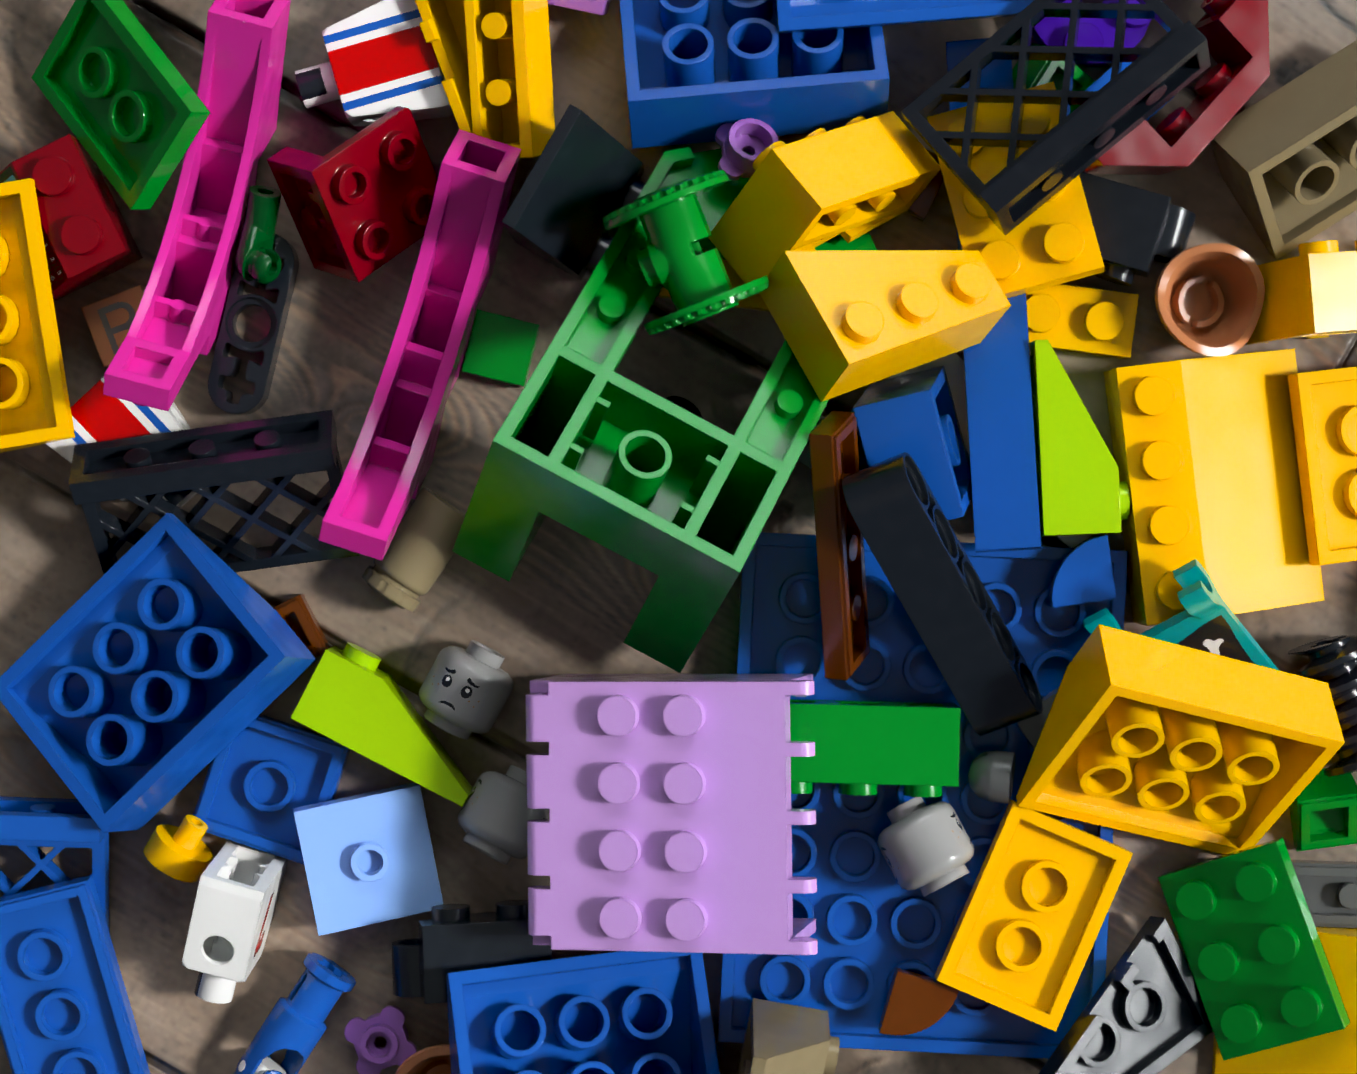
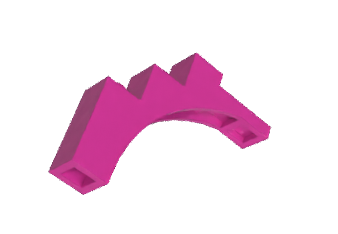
M215 0L208 10L197 96L210 111V114L185 153L171 212L149 281L127 336L104 373L103 395L130 401L139 406H149L169 411L198 355L203 354L207 356L219 334L230 288L232 259L237 251L242 232L249 188L256 185L258 161L277 128L291 0Z

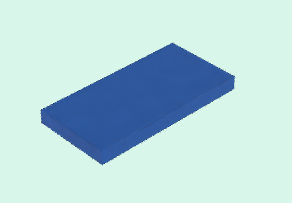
M92 874L0 897V1035L12 1074H151Z

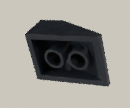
M570 104L502 223L515 243L575 278L582 280L588 268L592 271L595 270L613 239L608 235L610 230H605L603 218L613 211L633 203L646 183L640 180L644 173L643 162L582 110Z

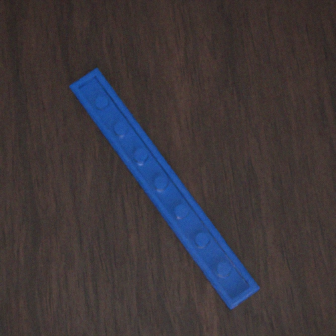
M988 38L946 42L947 73ZM994 59L982 69L980 88L1014 89L1012 60ZM970 80L961 88H969ZM949 102L950 111L967 106V102ZM957 232V245H958V250H962L961 243H960L959 236H958V232ZM1026 294L1007 298L1011 306L982 342L964 349L976 553L1042 549Z

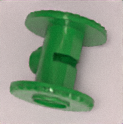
M724 170L710 172L692 179L688 178L639 197L633 203L617 209L603 218L605 230L614 229L640 219L647 236V247L637 251L640 268L651 288L663 285L668 290L676 309L674 313L644 324V328L649 335L663 332L683 324V327L737 306L739 305L738 301L758 294L770 287L769 279L766 275L733 288L718 249L715 248L703 253L699 241L712 236L697 196L730 181Z

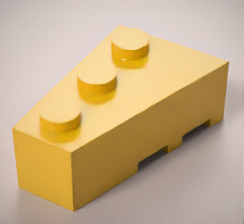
M415 0L423 20L419 25L426 43L431 42L445 78V81H442V85L459 129L520 148V158L540 156L555 131L548 0Z
M894 111L866 119L864 116H858L845 126L830 131L819 128L811 132L804 139L785 144L783 141H777L764 149L753 162L754 174L711 231L712 236L708 238L741 279L748 283L763 276H768L783 251H817L816 247L839 234L847 243H850L907 211L938 173L941 166Z
M1338 240L1303 243L1298 245L1299 256L1257 265L1264 279L1265 297L1259 320L1247 345L1268 343L1288 338L1306 337V339L1327 338L1329 335L1357 333V241H1354L1355 251L1339 252Z
M979 250L783 251L768 275L770 287L760 292L762 299L821 402L980 344L1011 306Z

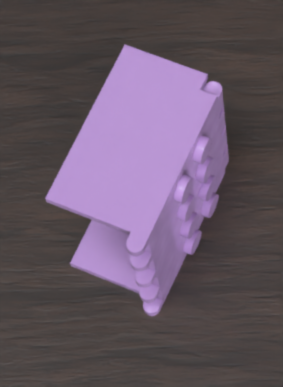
M561 674L530 680V694L525 695L526 741L549 742V753L526 754L527 808L549 809V819L527 821L528 875L550 876V886L528 887V935L533 936V945H551V950L767 955L818 954V939L810 937L816 932V918H793V894L816 893L817 878L792 876V825L816 824V810L791 809V757L815 756V742L791 741L790 695L795 697L814 695L813 674Z

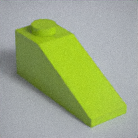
M1034 340L1029 343L1041 537L1121 533V520H1128L1130 515L1128 483L1126 481H1119V467L1048 340Z
M347 642L344 650L335 646L326 649L291 719L463 807L473 787L392 676L377 668L381 658Z

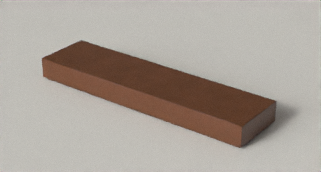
M831 411L809 434L825 678L847 681L870 652L864 539L848 509L842 489L843 478L860 471L857 418L854 417V412Z

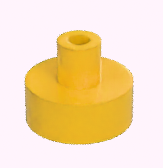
M186 815L179 827L169 824L158 825L144 847V855L154 867L164 874L183 882H197L213 858L210 848L201 840L208 829V825L193 815Z

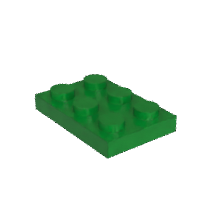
M75 0L31 77L131 210L151 209L210 114L207 107L123 0Z
M1283 837L1173 870L1158 877L1223 1060L1345 1029L1350 1024Z

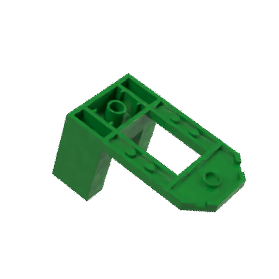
M690 147L665 151L637 198L684 179H692L718 171V164L722 158L721 148L693 153ZM741 177L738 180H730L697 196L710 231L714 229L750 178ZM639 219L622 225L618 229L493 439L452 552L509 582L546 516L659 576L623 643L681 673L740 574L809 440V434L814 430L829 399L823 402L820 401L786 339L734 435L616 373L617 367L664 287L659 285L651 288L640 268L637 251L647 247V236ZM869 232L850 243H847L839 234L815 248L817 251L877 250ZM708 237L699 241L701 248L707 251L716 248ZM718 250V252H719V254H720V257H721L722 259L726 260V259L724 258V256H723V255L720 253V251Z

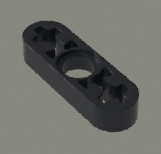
M275 234L274 238L275 252L284 260V267L274 281L266 284V290L270 292L279 291L276 303L255 294L243 295L246 283L256 288H259L260 283L255 280H245L239 274L236 265L234 267L208 378V392L212 401L217 407L228 413L237 415L251 414L265 404L270 393L299 269V259L296 250L287 240ZM250 306L263 307L271 319V328L268 335L258 342H246L240 337L236 328L239 314ZM231 345L249 353H264L262 365L251 360L248 361L246 379L255 383V390L253 395H242L239 404L232 403V392L223 389V382L226 376L236 377L242 361L238 357H228Z

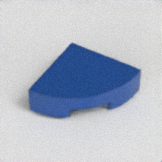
M1108 535L1096 536L1081 542L1063 559L1050 584L1049 607L1056 608L1117 599Z

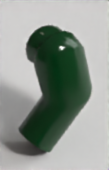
M256 185L249 188L244 223L235 257V265L239 274L247 281L255 280L260 284H269L278 277L282 266L279 254L273 250L282 193L269 186Z

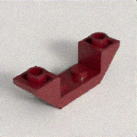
M1204 0L1200 7L1205 14L1194 26L1207 38L1209 54L1218 64L1205 73L1196 83L1194 89L1199 95L1186 109L1179 107L1170 113L1156 129L1146 120L1143 121L1083 172L1088 174L1161 175L1188 167L1270 76L1268 0Z

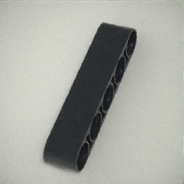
M904 452L844 477L842 489L848 509L975 732L979 736H983L1042 714V699L1031 670L914 459Z

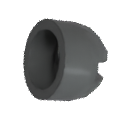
M999 750L985 751L972 761L968 771V781L970 788L979 798L990 802L1010 804L1014 784L1016 753Z

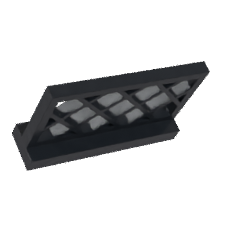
M1034 0L904 108L901 113L906 122L986 209L988 217L1004 235H1007L1211 66L1207 38L1190 21L1184 24L1162 0H1137L1140 4H1128L1129 0H1119L1118 4L1082 3V0H1072L1071 3H1063L1065 0ZM1045 17L1070 18L1067 46H1031L1032 28ZM1080 18H1117L1114 47H1077ZM1127 19H1155L1168 32L1150 48H1124ZM1021 38L1020 46L1012 45ZM994 59L1018 60L1015 89L980 88L982 69ZM1029 60L1065 61L1062 90H1026ZM1075 61L1112 62L1110 81L1098 91H1072ZM1122 62H1132L1121 71ZM970 80L969 88H961ZM943 102H967L964 132L936 131L925 117ZM978 102L1014 103L1010 133L975 132ZM1024 104L1060 105L1058 124L1046 134H1021ZM1071 105H1080L1070 114ZM949 145L962 146L961 158ZM973 146L1009 147L1007 167L984 185L970 169ZM1019 147L1028 148L1018 157Z
M332 410L74 445L69 488L75 505H82L103 574L118 561L116 553L126 541L135 545L147 533L137 527L150 512L160 517H163L166 513L174 514L195 535L216 545L212 551L234 572L360 555L359 553L319 541L318 538L303 531L317 514L324 518L330 505L329 501L334 497L344 474L337 447V428ZM327 471L329 481L316 495L291 482L295 475ZM254 480L266 486V489L253 504L226 490L230 484ZM189 489L202 495V498L190 512L162 499L168 492ZM278 494L305 507L291 524L265 511ZM126 498L139 505L129 518L124 521L104 511L101 508L100 502ZM214 503L241 516L228 533L201 519ZM253 523L279 536L272 546L255 548L240 540Z

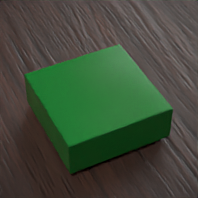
M477 309L462 371L525 387L540 325Z

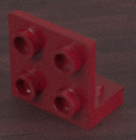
M395 107L325 156L286 146L267 159L315 269L359 283L424 236L438 178L409 108Z

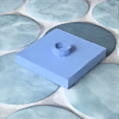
M414 782L293 808L319 936L429 912L431 907L443 904L419 784Z

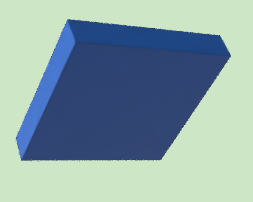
M260 714L210 762L193 816L200 818L208 825L206 833L304 865L293 808L334 800L350 749L322 734Z

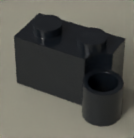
M1085 172L1079 174L1105 267L1103 273L1095 274L1096 277L1115 284L1131 286L1134 275L1148 278L1153 260L1167 264L1178 253L1186 250L1196 219L1195 213L1173 205L1169 196Z
M528 900L496 902L495 912L470 913V905L468 904L436 905L431 907L432 919L418 920L419 938L392 942L393 995L410 998L421 997L424 1004L447 1003V973L552 960L551 945H533V936L528 935Z

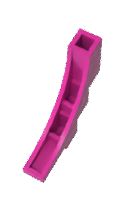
M460 129L441 163L421 249L395 336L357 443L336 493L323 518L319 541L383 561L411 498H416L433 461L445 404L463 367L476 307L493 273L504 226L502 221L507 213L521 154L520 148Z

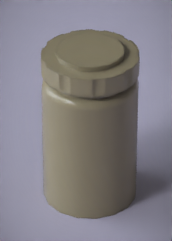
M423 487L402 517L383 561L374 558V567L369 565L362 574V578L367 581L369 587L401 609L414 612L421 603L419 597L429 592L455 553L452 550L465 514L434 492Z

